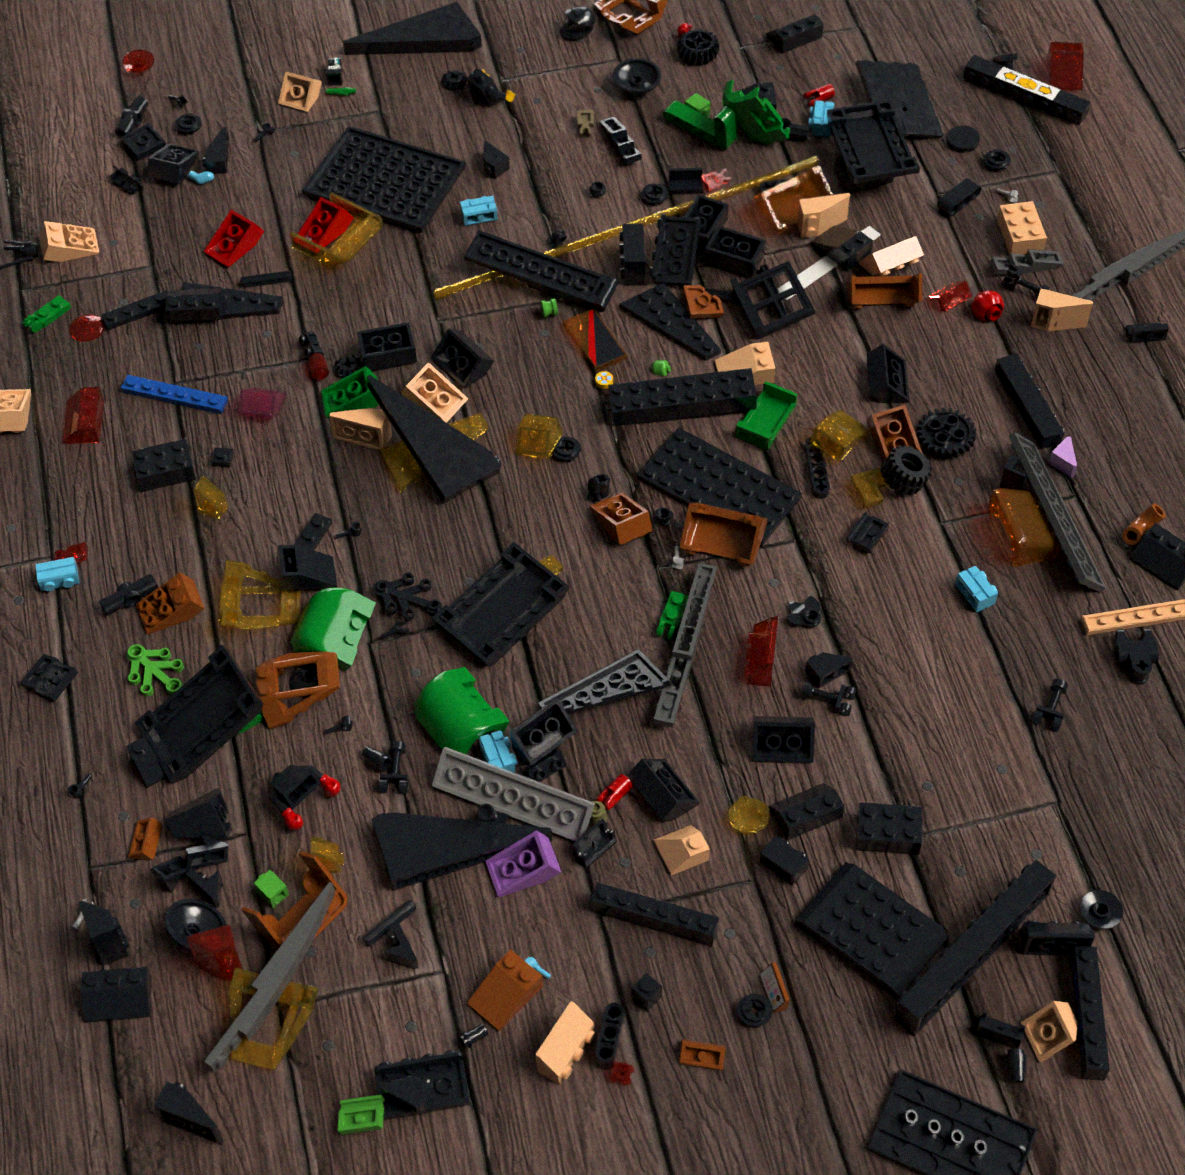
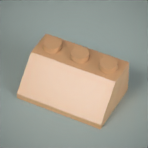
M915 236L874 252L858 262L873 277L879 274L880 276H885L890 273L891 269L897 271L904 268L906 263L912 265L919 262L918 258L924 254Z
M571 1001L535 1055L537 1072L559 1085L563 1079L566 1080L572 1071L571 1066L575 1061L578 1062L584 1052V1046L586 1043L590 1044L595 1036L594 1022L574 1002Z

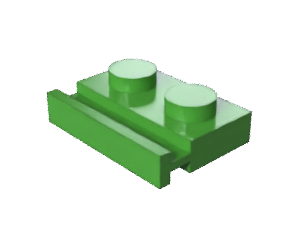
M382 1095L340 1100L341 1110H339L338 1132L343 1135L383 1129V1101H385V1098Z

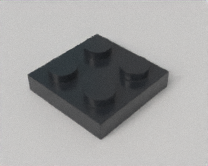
M149 123L121 137L122 143L138 160L166 146L165 140Z

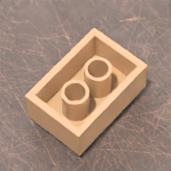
M1033 201L1000 205L997 221L1009 254H1026L1028 249L1044 250L1047 237Z

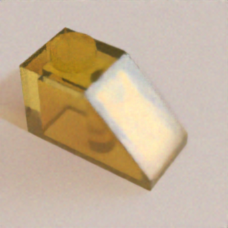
M202 476L193 490L199 512L220 519L221 515L228 508L225 493L206 477Z
M315 836L311 837V854L316 855L330 874L341 873V865L345 864L344 852H340L339 844Z

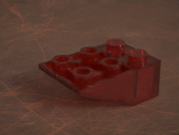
M1050 42L1047 61L1049 84L1061 90H1083V43Z

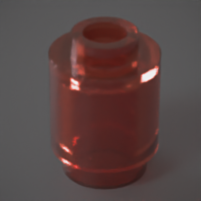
M320 353L312 354L309 357L308 364L312 377L316 380L325 379L330 373L325 357Z

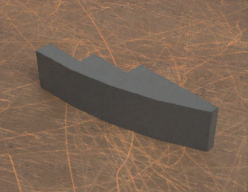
M1028 249L1026 254L1010 253L1008 258L992 257L990 260L995 274H1006L1010 265H1016L1019 269L1022 268V274L1045 271L1061 267L1064 264L1058 251Z

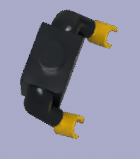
M476 69L469 74L467 81L470 92L490 108L497 101H504L505 99L509 102L513 101L516 94L509 90L506 91V94L499 92L494 80L489 77V74L485 73L486 71Z

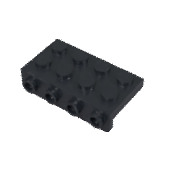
M662 213L661 218H658L657 228H659V232L655 236V245L657 246L656 251H653L652 255L654 266L650 269V277H652L655 284L692 285L701 226L700 218L666 216L665 213Z
M449 1050L444 1054H426L422 1058L417 1059L404 1058L400 1062H382L374 1067L378 1095H382L381 1087L383 1084L416 1076L418 1078H427L434 1086L435 1095L424 1113L470 1105L461 1051ZM387 1098L383 1101V1120L417 1115Z

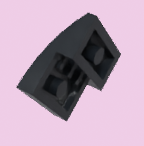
M43 654L20 684L35 694L55 702L78 674V671L75 667L62 664L58 658Z

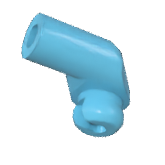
M191 171L188 174V178L203 185L212 181L214 175L208 171L200 174Z

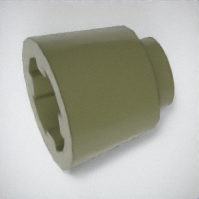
M593 801L595 805L588 824L590 826H594L602 818L607 821L606 809L599 801Z

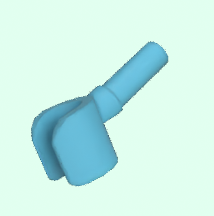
M528 957L524 960L545 978L549 979L551 977V974L543 970L533 957Z

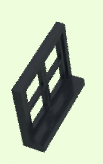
M789 261L740 283L736 277L730 280L733 291L736 293V297L757 339H761L816 314ZM785 273L792 288L774 295L768 281ZM764 283L771 297L753 305L747 290ZM796 294L803 308L785 316L778 301ZM775 303L782 318L763 325L757 311Z

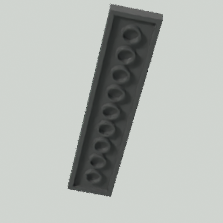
M1015 432L1009 436L1012 442L1010 445L1017 453L1018 462L1024 467L1027 479L1033 485L1031 488L1039 498V505L1047 514L1045 515L1047 521L1054 528L1053 534L1059 539L1061 543L1060 548L1067 555L1069 566L1075 571V579L1079 584H1084L1090 589L1098 592L1103 591L1106 587L1035 443Z

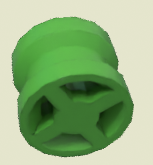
M555 298L550 299V301H540L544 318H547L549 315H558Z

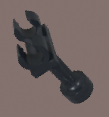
M1010 265L1006 273L1008 276H1005L1001 283L1004 288H1010L1011 291L1014 290L1016 284H1021V286L1037 292L1038 296L1041 289H1050L1049 286H1037L1023 278L1021 279L1020 276L1023 269H1019L1016 265Z
M1054 679L1050 687L1053 694L1048 708L1038 705L1032 723L1039 725L1041 718L1045 717L1054 720L1051 729L1059 731L1064 714L1055 710L1060 695L1065 694L1067 691L1068 683L1062 679Z
M805 682L801 697L809 699L810 696L833 700L836 702L834 713L850 716L852 705L845 702L841 703L842 697L853 700L856 689L842 684L839 694L836 695L815 689L812 683Z
M401 741L390 743L389 752L393 755L391 774H380L379 793H387L388 783L399 784L400 793H408V775L399 774L401 755L405 754L406 744Z
M485 803L478 808L477 819L479 821L506 823L507 819H510V815L495 811L494 807L490 804Z

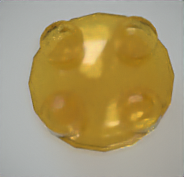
M741 796L730 808L729 820L732 826L739 832L747 834L757 833L764 829L770 818L768 805L748 796Z

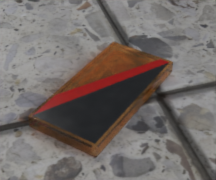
M594 309L563 321V326L595 372L627 359V354Z

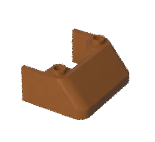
M922 274L855 277V275H851L846 278L848 303L852 305V308H863V305L904 304V307H915V303L923 302Z
M303 851L298 853L309 868L301 881L302 887L307 893L279 921L269 914L262 916L259 912L246 907L241 909L256 930L278 949L329 882L334 886L335 895L315 937L347 905V895L316 855Z

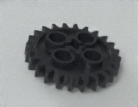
M942 407V411L939 412L935 408L934 413L928 411V416L923 415L922 419H919L916 437L918 442L922 443L921 448H927V453L933 451L934 457L940 454L941 459L944 455H947L948 459L951 458V455L958 458V453L964 456L965 451L969 452L970 447H973L976 439V429H974V423H970L971 418L965 419V413L959 415V410L954 413L952 408L945 411V408Z

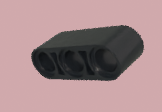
M966 178L939 199L937 208L951 217L976 199L982 187Z
M617 1002L609 1003L605 1007L598 1037L596 1064L603 1070H609L615 1065L623 1029L624 1009ZM612 1013H616L619 1015V1017L611 1018L609 1015ZM608 1033H612L615 1035V1037L608 1039L605 1037V1035ZM602 1054H609L611 1057L603 1059L600 1056Z

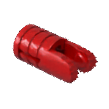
M828 83L804 93L803 97L805 99L812 96L815 97L814 100L808 102V106L811 107L815 101H825L826 99L833 98L835 91L833 86Z
M620 774L595 801H599L603 805L605 804L606 809L610 810L633 788V784L625 775Z

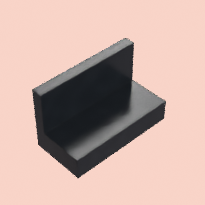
M702 167L669 168L670 195L703 194Z
M1161 322L1126 325L1125 327L1130 343L1165 341L1169 330L1168 324H1161Z
M1012 455L1004 467L999 491L1020 499L1026 474L1016 470L1019 458Z

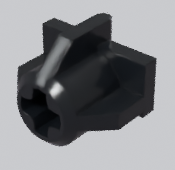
M597 474L588 480V490L590 492L587 499L599 502L601 498L609 495L610 478L608 475Z

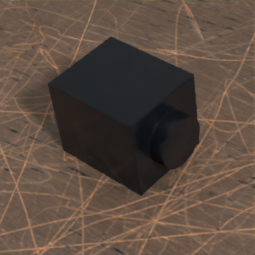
M647 973L632 987V999L647 1012L662 997V985Z

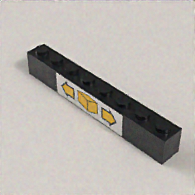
M973 55L965 65L963 78L1080 125L1088 115L1091 101L977 55Z

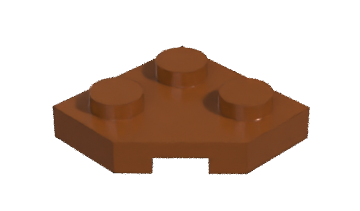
M701 285L683 286L682 293L689 318L723 316L724 311L720 298L715 295L711 296Z

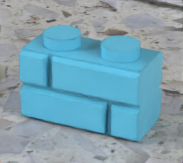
M815 101L814 107H811L810 117H813V119L809 118V128L812 129L811 134L813 136H831L827 121V110L834 109L833 102Z
M483 196L460 202L464 226L498 220L497 207L493 196Z
M74 557L36 564L37 581L41 591H53L55 588H69L75 584H80L78 567Z
M974 566L967 571L958 573L955 585L976 612L996 603L998 591L994 585H990L983 571Z
M502 731L479 737V747L485 762L514 773L517 759L514 753L510 754L509 748H511L508 737H504Z

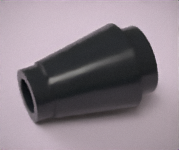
M369 746L365 747L362 752V756L377 771L384 772L391 766L392 759L388 753Z
M1024 1049L1007 1050L1005 1058L1012 1083L1025 1082L1028 1055L1025 1054Z

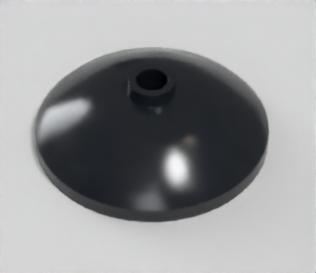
M642 58L628 59L615 67L613 81L619 89L627 93L643 94L655 89L659 85L661 71L655 63Z
M183 899L175 902L169 907L164 918V927L170 939L179 947L190 952L208 953L214 951L222 945L227 935V924L222 914L211 904L198 899Z

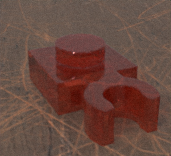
M723 169L719 174L715 170L702 175L700 179L707 191L711 192L721 188L732 178H726L724 175L727 169Z
M86 542L67 546L65 551H55L57 558H54V561L74 557L76 563L86 561L88 556Z

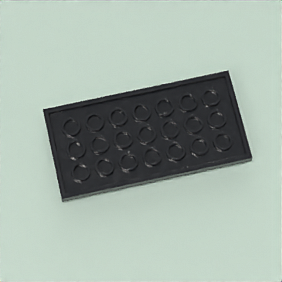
M679 427L637 475L638 480L687 507L689 503H701L767 518V525L760 547L765 544L802 498V493Z

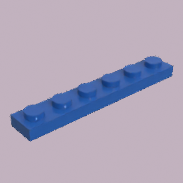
M127 375L121 386L122 393L218 414L223 413L228 402L227 396Z

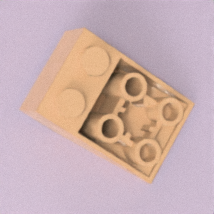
M44 221L39 234L43 260L63 262L99 254L94 228Z
M1041 289L1036 302L1031 327L1044 331L1087 327L1093 301Z

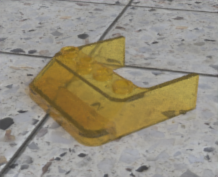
M331 192V202L344 208L354 217L356 222L329 249L294 232L290 233L292 248L328 266L349 262L383 227L382 218L379 215Z

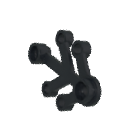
M405 573L401 579L392 582L380 580L373 586L374 593L379 598H383L387 614L394 615L397 612V604L392 602L390 595L398 599L403 611V618L406 621H411L415 617L414 610L409 607L408 602L427 608L428 614L432 617L442 609V603L436 599L428 601L413 595L422 591H430L432 586L429 579H422L420 584L403 590L395 589L403 585H412L414 583V575L412 573Z

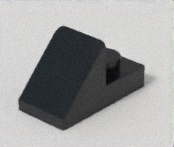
M1017 53L993 57L994 63L1014 70L1013 61L1018 60Z
M205 835L200 837V846L185 849V866L187 870L228 862V844Z
M178 856L151 867L150 871L163 886L174 892L177 881L186 877V873L190 869L187 870L185 859Z
M193 868L186 873L189 883L211 904L218 908L220 906L222 890L220 871L218 870L207 879L202 872L197 873Z
M400 923L393 926V935L390 937L395 947L385 951L386 960L412 969L419 968L417 958Z

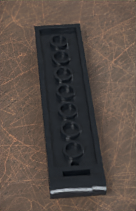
M480 230L476 233L464 255V260L524 281L529 288L590 310L595 309L598 312L605 311L619 284L613 277L602 275Z

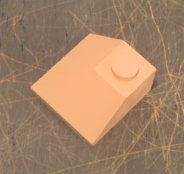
M285 71L278 103L308 112L319 96L322 81Z
M692 825L654 840L671 876L709 861V847L701 832Z
M1053 1001L1021 1022L1022 1025L1026 1026L1024 1031L1039 1062H1043L1076 1041L1077 1020L1068 1003Z

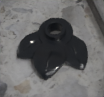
M809 596L805 604L794 601L789 602L791 614L786 619L791 624L797 626L805 625L807 627H816L820 624V604L814 597Z

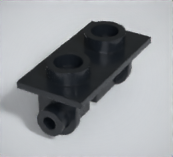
M113 166L116 171L110 175L112 182L122 186L130 193H137L139 186L144 188L137 176L133 174L130 176L128 175L129 172L124 168L120 167L118 169Z
M303 328L302 334L299 336V344L302 346L309 364L312 365L313 360L322 361L324 353L321 346H319L316 334L311 331L307 332L306 328Z
M552 750L551 753L541 758L540 763L537 761L535 764L527 766L526 770L523 771L525 776L541 782L567 766L562 750Z

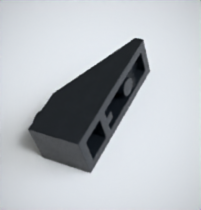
M227 127L221 129L206 149L205 158L202 159L203 168H206L208 172L213 174H224L228 170L229 135Z

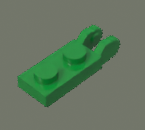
M58 295L35 313L28 315L22 323L25 327L30 326L29 330L36 333L70 310L71 305Z
M675 591L671 592L661 616L656 636L661 637L664 628L668 627L670 628L668 639L672 640L674 638L676 630L679 629L689 595Z

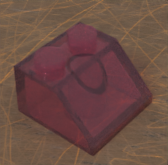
M256 387L241 389L238 411L244 412L246 416L259 414L261 418L272 419V417L279 415L286 392Z

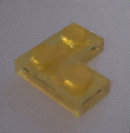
M881 467L851 476V481L865 508L883 503L884 499L878 488L888 486V484L884 482V478L881 476Z

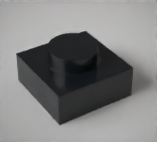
M215 448L211 461L212 466L231 467L234 455L233 449Z

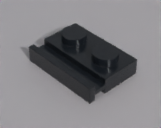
M865 512L847 536L846 542H851L853 546L870 554L887 531L889 523L873 515L871 517Z

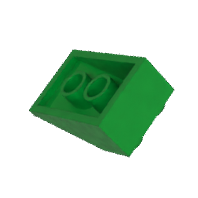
M365 366L321 390L325 416L330 418L329 415L332 412L377 407L379 404L365 383L369 375L377 380L378 378Z

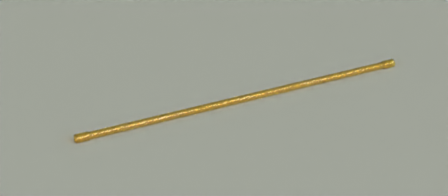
M814 156L705 196L719 200L759 186L762 182L773 181L819 165V161ZM694 200L625 224L643 223V226L657 222L658 218H661L662 213H665L666 216H674L688 211ZM622 225L542 253L552 257L566 254L619 235V231H622ZM491 270L463 281L434 289L433 292L435 298L440 299L504 274Z

